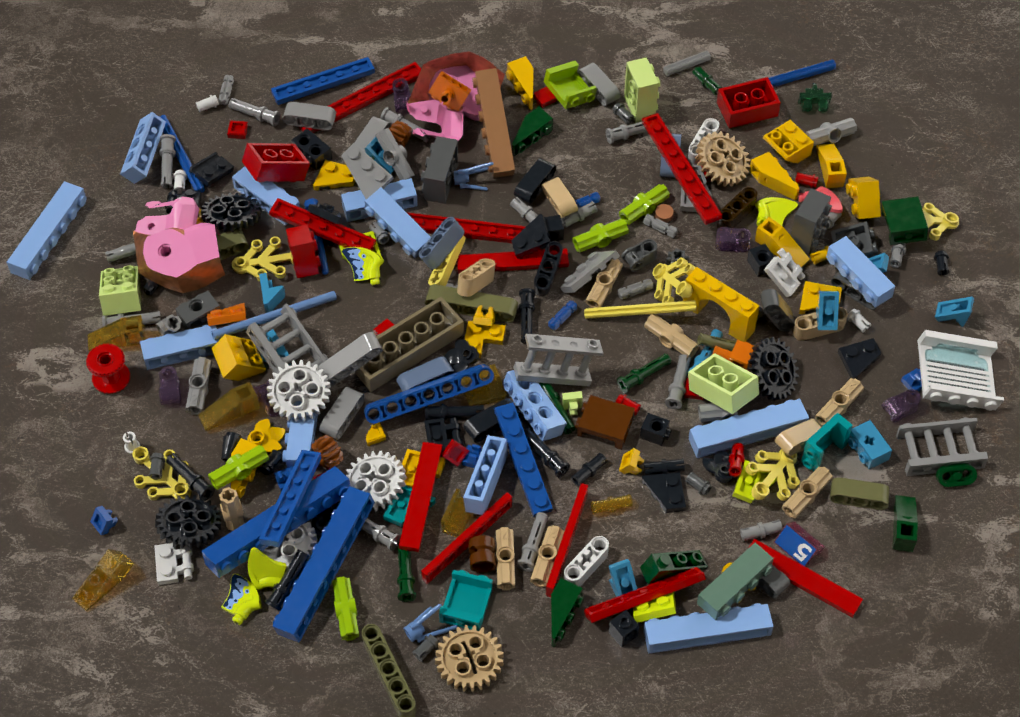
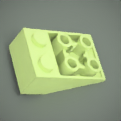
M128 265L119 269L107 268L101 271L99 299L103 316L141 311L138 266Z

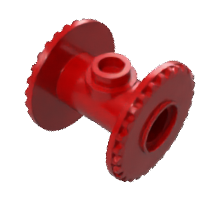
M109 343L96 346L89 352L86 358V366L89 372L92 373V383L99 392L104 394L118 393L130 381V371L124 364L125 355L118 346Z

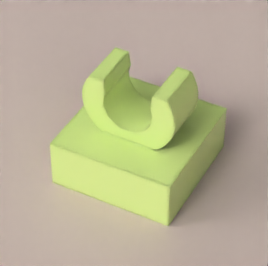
M582 391L562 393L563 408L565 410L569 409L570 416L578 415V408H582Z

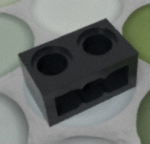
M308 128L291 140L292 144H296L309 161V167L314 168L316 171L323 166L325 160H332L331 147Z

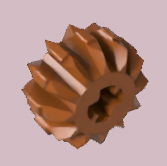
M397 120L389 129L397 144L405 148L412 134V128L408 124Z
M328 435L321 436L312 444V451L321 453L320 464L322 467L329 470V468H333L343 461L341 447L338 446L332 437Z

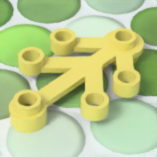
M932 203L924 204L923 213L928 228L933 224H940L937 228L931 229L929 233L930 239L937 241L946 229L958 227L959 217L955 213L948 212L944 214L935 208Z
M276 236L270 239V245L258 258L252 259L257 252L263 249V244L261 240L256 239L252 241L251 249L244 256L236 257L232 261L234 271L239 274L247 272L256 277L258 281H260L259 274L267 273L266 270L275 274L279 279L286 276L285 267H276L271 263L290 261L293 264L291 251L290 253L270 256L276 249L281 247V240ZM253 266H261L264 269L257 270Z
M682 257L670 265L657 264L652 272L657 280L654 298L662 301V303L674 302V298L671 296L672 286L676 288V294L682 298H689L693 293L692 286L686 281L680 282L677 278L685 274L689 276L696 267ZM676 268L679 269V270H677V271H675V272L669 274L671 271L675 270ZM664 280H666L665 290H663Z
M142 446L135 448L132 453L134 461L138 464H144L150 469L151 462L149 461L150 456L147 448ZM171 449L166 450L163 453L164 458L167 459L168 455H172L175 452ZM166 460L164 470L162 469L161 479L155 480L143 475H137L134 478V484L138 489L151 484H167L171 487L160 489L150 487L147 490L150 500H157L160 496H173L176 500L180 496L182 499H185L186 495L190 497L192 493L188 483L180 475L178 476V482L172 478L173 468L166 463Z
M782 449L779 453L766 452L764 450L758 451L755 455V460L760 464L750 462L745 468L746 472L752 476L757 472L770 473L763 482H757L751 490L752 497L756 500L765 499L770 492L769 486L776 478L779 486L777 497L781 501H786L791 495L787 486L790 489H795L800 484L794 468V464L797 461V453L788 456ZM767 460L779 461L777 464H764ZM785 466L789 476L787 481L785 480V476L783 473V468Z

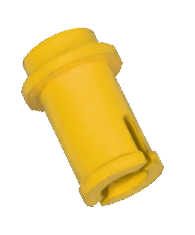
M828 246L810 254L814 265L827 260Z

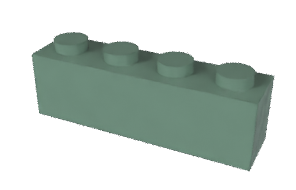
M754 543L698 595L697 604L715 620L720 616H725L730 611V606L734 602L739 603L748 589H754L762 576L766 577L773 569L772 563L774 558L758 544Z

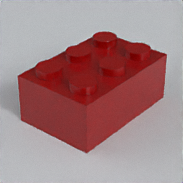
M768 77L718 89L717 105L728 128L778 117L781 102Z
M247 143L242 163L258 182L305 181L310 165L296 144Z

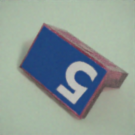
M795 521L787 523L774 541L790 557L807 567L815 555L820 554L825 548L823 544Z

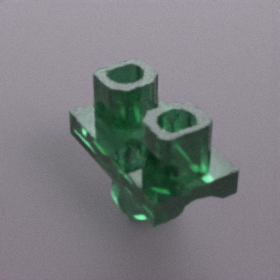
M812 83V88H806L805 93L799 94L798 104H800L802 112L811 111L812 104H818V111L826 112L832 98V93H823V88H817V83Z

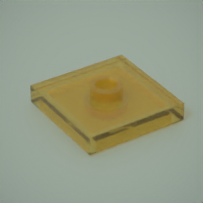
M495 364L489 365L494 373L491 383L464 392L469 406L485 405L507 398ZM488 370L481 371L479 377L482 379L486 378L489 374ZM468 376L461 379L462 385H467L470 382V377Z

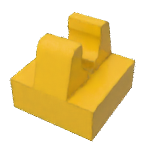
M480 305L474 315L473 324L492 326L495 323L493 307H489L488 313L484 314L482 311L483 306Z
M633 448L623 454L619 468L621 473L638 474L642 472V469L637 467V465L644 463V459L639 456L640 451Z

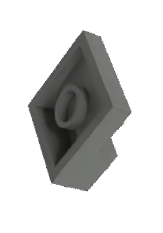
M867 221L831 231L833 244L847 236L867 258L874 257L876 253H879L876 242L873 243L872 239L876 238L873 227L869 228Z

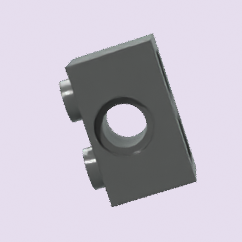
M206 291L180 304L175 309L184 328L194 329L207 325V314L213 310L220 309V306L210 292Z

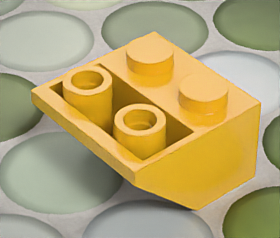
M791 120L763 136V139L786 161L798 164L811 156L814 141Z
M225 334L211 348L221 374L225 379L240 381L263 373L266 370L257 347L250 339Z

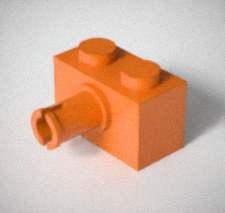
M441 71L428 93L440 103L444 102L443 105H446L449 109L459 111L471 89Z
M737 340L732 351L715 346L712 355L716 353L750 372L748 368L752 367V364L748 360H751L752 357L749 353L754 352L752 349L754 345Z

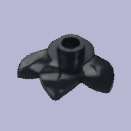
M461 339L455 342V348L447 351L444 357H446L449 364L453 365L452 369L457 373L468 369L469 364L476 363L479 353L474 346L469 345L468 341Z
M725 451L716 452L714 459L703 458L702 460L704 468L708 472L714 473L716 480L721 483H728L734 477L729 474L730 455Z

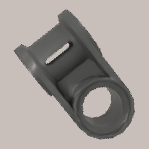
M646 239L633 247L627 248L621 257L630 265L631 271H638L656 260L657 243L652 239Z
M772 565V571L766 577L762 576L759 579L758 585L770 597L777 598L790 585V580L783 572Z

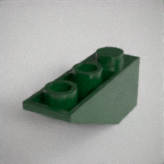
M537 107L525 116L512 143L513 157L524 152L530 145L537 143L543 136L552 132L553 118L541 107Z
M895 495L892 549L913 552L917 542L918 531L916 498Z
M700 550L651 554L640 566V569L649 585L694 567L704 570L708 566Z
M560 578L551 594L552 647H555L558 641L561 642L566 633L564 630L566 625H571L575 617V609L580 608L584 601L582 596L583 588L563 578Z

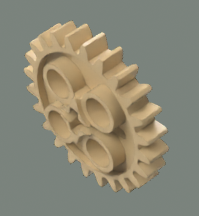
M714 131L712 134L708 133L697 145L698 148L695 152L698 155L695 158L700 160L697 165L703 167L700 171H706L705 177L711 176V182L717 180V185L723 182L724 187L728 184L732 187L734 184L737 185L743 181L749 173L750 165L748 163L751 160L746 158L749 153L743 151L745 146L740 147L741 141L735 142V136L729 138V133L723 136L722 131L718 134Z
M465 625L464 631L457 627V633L449 631L450 638L443 636L444 643H438L440 650L435 652L436 657H438L435 659V664L438 665L437 672H442L441 679L447 678V685L454 682V689L462 686V690L465 692L466 688L470 687L471 691L474 692L475 686L482 690L483 683L490 686L489 679L496 681L495 673H501L499 666H503L502 658L504 656L503 652H501L502 645L497 644L498 638L494 637L491 639V631L484 634V627L480 631H476V625L473 626L472 630H469L468 626ZM462 643H465L467 646L469 657L473 659V666L477 674H474L472 671L470 660L466 657V650ZM477 643L480 647L473 648L471 645ZM454 650H458L461 652L458 655L451 654V652ZM482 661L488 663L486 666L478 665ZM463 668L468 670V672L466 673H460L458 671Z

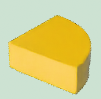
M380 422L372 424L366 435L367 446L386 440Z

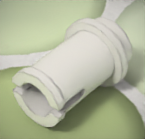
M210 95L206 99L195 102L199 112L212 107L217 108L216 106L219 105L216 95Z
M177 170L173 174V179L175 180L174 190L177 191V194H182V191H185L187 174L183 170Z
M853 309L848 313V321L853 322L862 333L866 331L865 328L868 330L871 326V323L860 314V310Z
M127 432L128 437L126 433L123 435L124 448L127 453L132 454L135 448L140 447V443L136 440L133 432Z

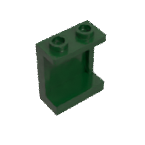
M919 196L882 201L881 214L885 217L890 245L927 240L928 225Z

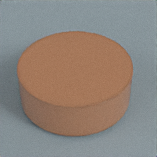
M661 204L655 210V217L664 222H669L673 218L674 210L670 205Z

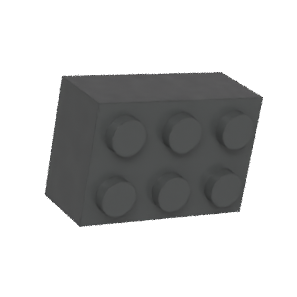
M436 136L435 143H431L430 157L427 156L426 170H423L421 174V181H423L422 192L424 193L425 200L446 204L454 179V171H456L459 163L458 140Z
M812 188L795 213L791 237L807 256H809L812 250H816L819 244L818 239L824 237L827 230L825 226L830 218L828 215L832 208V205H830L831 197Z

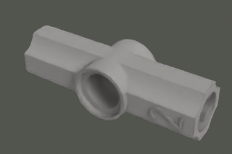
M848 118L832 124L825 122L819 128L806 131L805 134L814 141L813 146L825 142L836 143L841 137L854 134L857 131V125L853 118Z
M386 128L377 133L375 136L384 150L383 159L386 164L394 168L399 179L406 180L415 176L406 160V149L402 145L397 144L390 129Z
M206 357L195 359L192 376L189 378L190 387L185 409L186 412L192 415L203 413L205 398L209 392L208 382L212 362Z

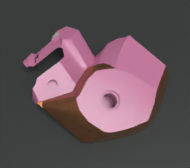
M469 51L450 54L423 64L409 101L406 104L407 110L416 120L439 124L442 132L436 133L417 128L413 129V134L421 137L424 135L434 138L439 136L459 141L463 136V115L474 121H479L478 111L481 110L480 105H476L475 94L478 93L477 88H473L472 83L475 71L497 67L485 58ZM497 68L501 88L505 74ZM441 71L471 89L459 111L449 109L446 105H443L444 102L440 103L428 93Z
M179 197L174 201L164 203L159 201L147 202L145 206L149 208L170 205L173 208L168 215L145 216L136 224L133 235L138 271L141 275L165 288L180 293L198 290L225 275L219 258L216 234L220 235L215 224H196L199 207L193 198Z

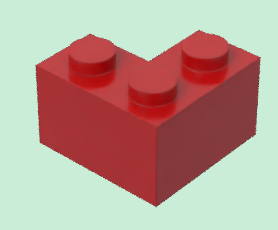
M308 225L286 229L296 277L302 278L319 274L318 267L321 266L319 255L315 256V251L318 250L313 231H309Z

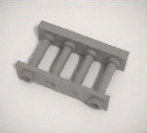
M287 303L283 305L282 315L262 327L254 322L247 328V335L274 373L279 374L278 367L285 369V363L289 364L308 352L315 360L311 363V367L316 364L319 366L328 359L325 354L321 353L302 326L295 310L290 308ZM287 321L293 331L274 342H269L266 338V333ZM296 337L303 343V347L284 358L280 357L276 352L277 348ZM298 376L296 380H299L303 376Z
M525 334L529 352L525 362H515L513 366L516 381L590 386L592 380L588 365L592 356H603L600 340ZM537 351L547 352L543 364L533 363ZM556 352L566 353L562 365H552ZM574 354L584 355L580 367L570 366Z
M964 417L959 420L899 425L896 438L906 439L911 458L908 459L905 467L906 476L934 474L942 466L970 464L975 469L985 468L988 460L987 452H978L976 450L971 432L975 429L977 418ZM952 433H964L969 453H957ZM944 434L950 455H938L933 435ZM925 436L930 457L920 458L918 456L913 437Z

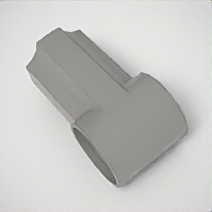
M171 314L156 323V328L161 336L169 333L173 334L181 329L180 323L182 321L179 316Z
M714 403L698 405L700 422L724 420L733 415H738L737 411L731 414Z

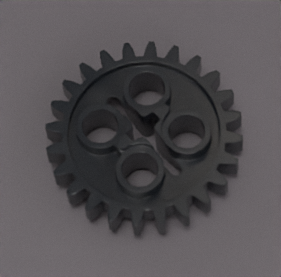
M231 192L228 195L222 193L221 197L215 195V199L209 198V202H204L201 216L203 222L215 224L218 231L224 229V232L227 230L234 232L235 229L241 231V228L248 229V225L254 226V223H258V219L261 218V206L256 199H252V196L246 197L245 194L239 196L238 193L232 195Z
M774 337L761 339V341L756 342V346L752 347L754 352L749 353L752 359L748 360V362L752 364V367L748 368V370L758 376L759 391H762V396H767L768 400L773 399L775 401L792 395L791 391H795L793 385L798 384L795 378L799 377L795 371L799 368L795 366L797 360L792 358L794 352L789 353L790 346L785 347V341L780 342V338L774 339ZM783 367L784 369L779 370V369H772V368Z
M188 495L185 496V499L178 496V501L170 499V504L163 503L164 508H159V513H156L155 528H157V534H160V539L166 538V544L173 542V547L180 544L181 549L185 545H188L189 549H192L193 545L200 548V543L208 545V540L214 541V536H218L219 530H221L222 516H220V510H217V505L211 506V500L207 502L201 499L197 500L196 495L192 499H189Z

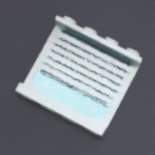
M925 330L917 341L923 399L947 402L953 405H965L971 408H983L990 411L996 410L1003 403L1004 397H998L995 394L991 356L998 349L997 342Z

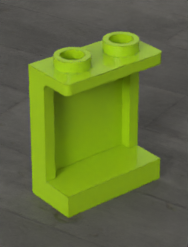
M576 61L546 69L543 81L565 109L593 101L597 92L596 86L588 87L577 73L579 64Z

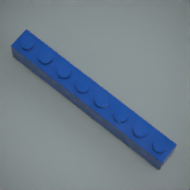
M336 466L310 482L286 535L341 500L342 494L351 485L349 478ZM275 505L202 550L205 565L218 578L246 562L251 548L256 547L263 551L268 547L267 545L260 544L259 537Z
M349 486L347 491L342 494L339 506L333 511L328 526L323 529L319 542L313 547L312 555L304 563L302 573L295 580L290 595L285 598L280 613L274 618L272 627L278 635L298 643L301 641L375 504L370 493Z

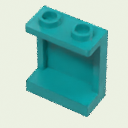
M836 413L806 441L801 460L804 466L814 472L821 464L824 450L832 443L843 449L848 443L853 425L839 413Z
M453 570L452 580L444 605L441 606L439 611V622L453 626L457 625L461 628H465V625H467L469 630H472L473 626L476 625V631H480L493 590V580L485 575L477 576L465 570Z

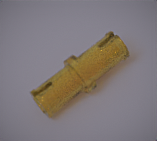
M630 494L615 498L609 496L604 500L590 502L592 514L606 511L615 512L616 509L632 507L633 505Z

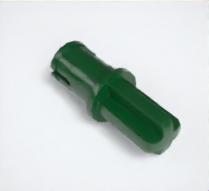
M701 67L694 68L692 74L702 83L701 85L709 89L714 96L718 95L716 91L718 92V89L722 87L713 80V76L708 75Z

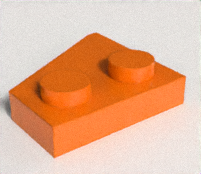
M245 303L221 310H213L207 314L208 326L247 320Z

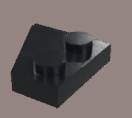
M317 202L316 205L309 204L307 209L308 212L335 224L340 222V212L334 210V206L328 203L322 204Z
M539 214L511 240L517 258L546 248L551 242L545 218L542 214Z
M874 338L838 349V354L852 379H857L863 371H866L872 363H875L881 357V351Z
M680 472L642 476V483L646 484L650 489L651 495L655 500L659 501L665 513L686 511Z

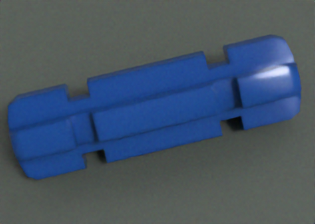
M594 192L590 196L587 195L575 200L577 207L581 208L591 201L594 203L600 202V195L598 192Z
M570 300L554 316L555 318L548 322L549 328L556 330L560 326L559 324H562L577 309V304Z

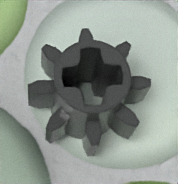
M676 248L674 251L668 252L666 264L670 265L680 257L689 263V256H685V250L682 251Z

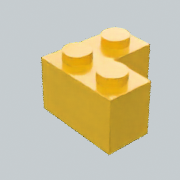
M871 177L849 178L848 184H846V193L854 199V204L851 205L854 217L858 219L881 217L879 180Z

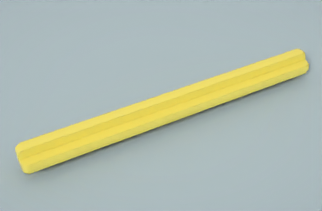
M693 300L584 309V316L586 319L695 311L697 304Z

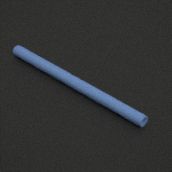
M334 291L289 305V307L298 313L337 299ZM282 308L213 330L211 335L216 340L222 338L225 334L231 335L246 330L254 322L257 325L271 322L282 315Z

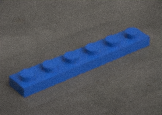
M369 57L271 88V92L277 105L374 74L375 68Z
M514 403L495 407L494 412L503 436L507 439L508 450L533 517L538 512H551L553 507Z
M301 450L259 537L261 545L281 546L322 458L320 452Z

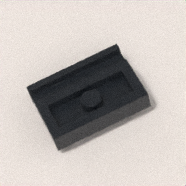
M214 152L192 165L189 172L194 173L195 177L208 187L233 172L234 166L222 156H218L217 152Z

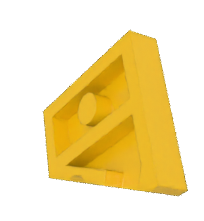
M325 160L313 184V190L318 191L319 187L330 186V189L351 187L354 185L355 179L346 165Z
M805 281L799 314H805L809 310H816V307H818L819 291H838L840 303L842 288Z

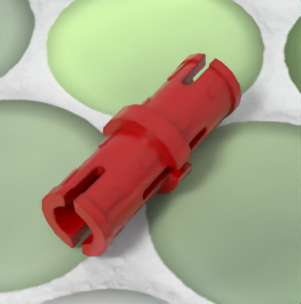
M737 442L732 445V453L729 456V474L731 476H739L742 472L741 468L745 461L743 455L745 448L742 443Z

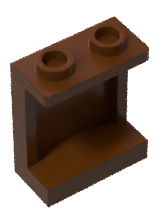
M590 395L588 402L584 401L582 417H578L576 421L577 436L581 437L583 432L608 439L615 442V448L622 450L634 420L635 408Z

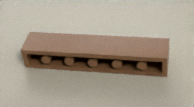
M497 68L475 71L472 83L473 88H477L478 93L475 94L476 105H480L481 110L478 111L479 121L483 122L484 128H481L482 138L486 139L487 145H484L485 155L489 156L490 162L494 163L492 166H488V172L492 173L493 178L514 175L515 166Z

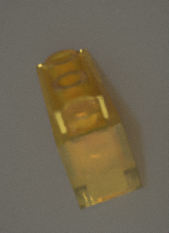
M141 315L121 318L87 335L89 352L102 344L109 343L118 347L138 345L140 341L146 340L145 326Z
M247 382L228 391L201 412L198 417L205 431H208L260 409L258 397L251 383Z
M108 549L72 599L85 611H88L123 580L134 563L121 551Z

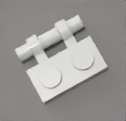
M781 248L777 252L779 256L774 257L764 271L782 293L789 297L801 284L798 279H804L805 274L802 272L800 265H796L792 260L791 254L789 252L786 253Z
M173 543L154 545L158 585L178 583V575L184 574L185 580L192 579L194 565L191 563L192 549H189L188 545H185L183 549H176V546L173 547ZM183 558V564L178 566L177 559Z

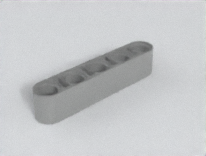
M374 332L365 333L320 364L318 371L324 370V375L328 376L327 382H330V386L333 387L378 356L383 349ZM311 389L308 393H316L317 390Z

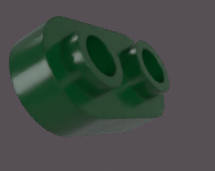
M970 464L942 466L936 472V480L944 487L970 485L977 478V471ZM967 470V475L962 476V473ZM944 473H948L947 478H943Z

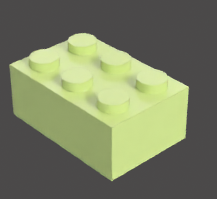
M647 57L626 63L624 99L631 114L634 115L635 123L641 122L642 118L653 115L658 110L657 99H659L658 87H660V80L658 76H655L654 67L649 63Z
M716 353L688 372L690 391L731 414H734L759 395L757 375Z

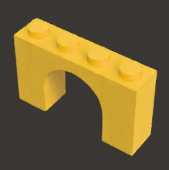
M696 267L685 280L692 286L693 293L689 298H683V301L695 300L697 309L693 312L696 314L707 305L709 300L716 302L727 312L730 318L728 334L737 340L746 342L755 332L759 305Z

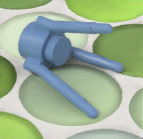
M489 162L454 171L455 185H460V189L469 188L487 191V187L466 184V182H469V174L487 171L488 166H492L494 163Z
M438 604L434 608H427L403 629L411 642L417 640L420 643L425 640V636L430 634L437 636L447 633L450 630L457 629L458 626L454 625L425 635L422 634L425 632V629L421 623L441 608L442 605Z

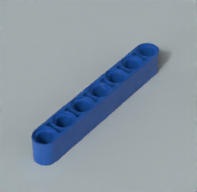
M480 364L369 403L364 409V414L368 422L373 424L487 385L492 382L494 373L489 366ZM488 370L489 374L486 378L482 379L479 377L481 371ZM463 377H470V382L467 385L461 384ZM446 383L452 384V388L449 391H443L442 387ZM426 390H433L434 394L432 397H424ZM414 396L415 402L407 404L405 403L406 398ZM389 403H396L397 408L395 410L389 411L387 409ZM377 409L379 413L376 417L368 416L369 411Z

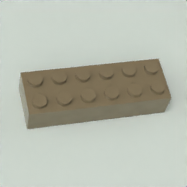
M439 297L377 335L376 337L383 349L382 352L354 373L368 390L372 392L464 335V321L442 297Z

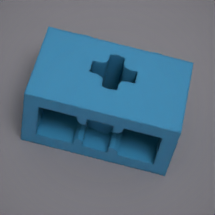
M871 420L851 429L848 444L852 449H855L860 461L868 469L889 460L892 449Z

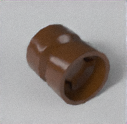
M479 535L469 540L470 569L472 571L487 573L495 570L496 555L494 554L495 539L493 537Z

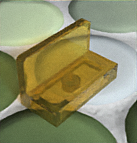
M456 488L441 520L442 533L456 538L464 532L472 513L465 512L464 499L461 497L460 489Z

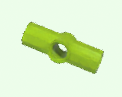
M659 184L645 194L643 192L639 193L631 204L619 211L620 218L630 225L641 216L652 214L657 205L669 198L670 193L664 184Z
M619 219L606 225L598 223L591 227L590 231L573 237L574 248L580 253L595 246L599 248L606 247L613 239L628 234L629 229L624 219Z
M258 445L242 455L235 454L231 456L225 465L209 473L208 477L214 488L219 490L236 479L240 481L247 478L253 469L267 462L269 456L264 447Z
M338 577L332 581L336 617L339 620L342 640L351 641L359 637L355 598L352 596L350 578Z

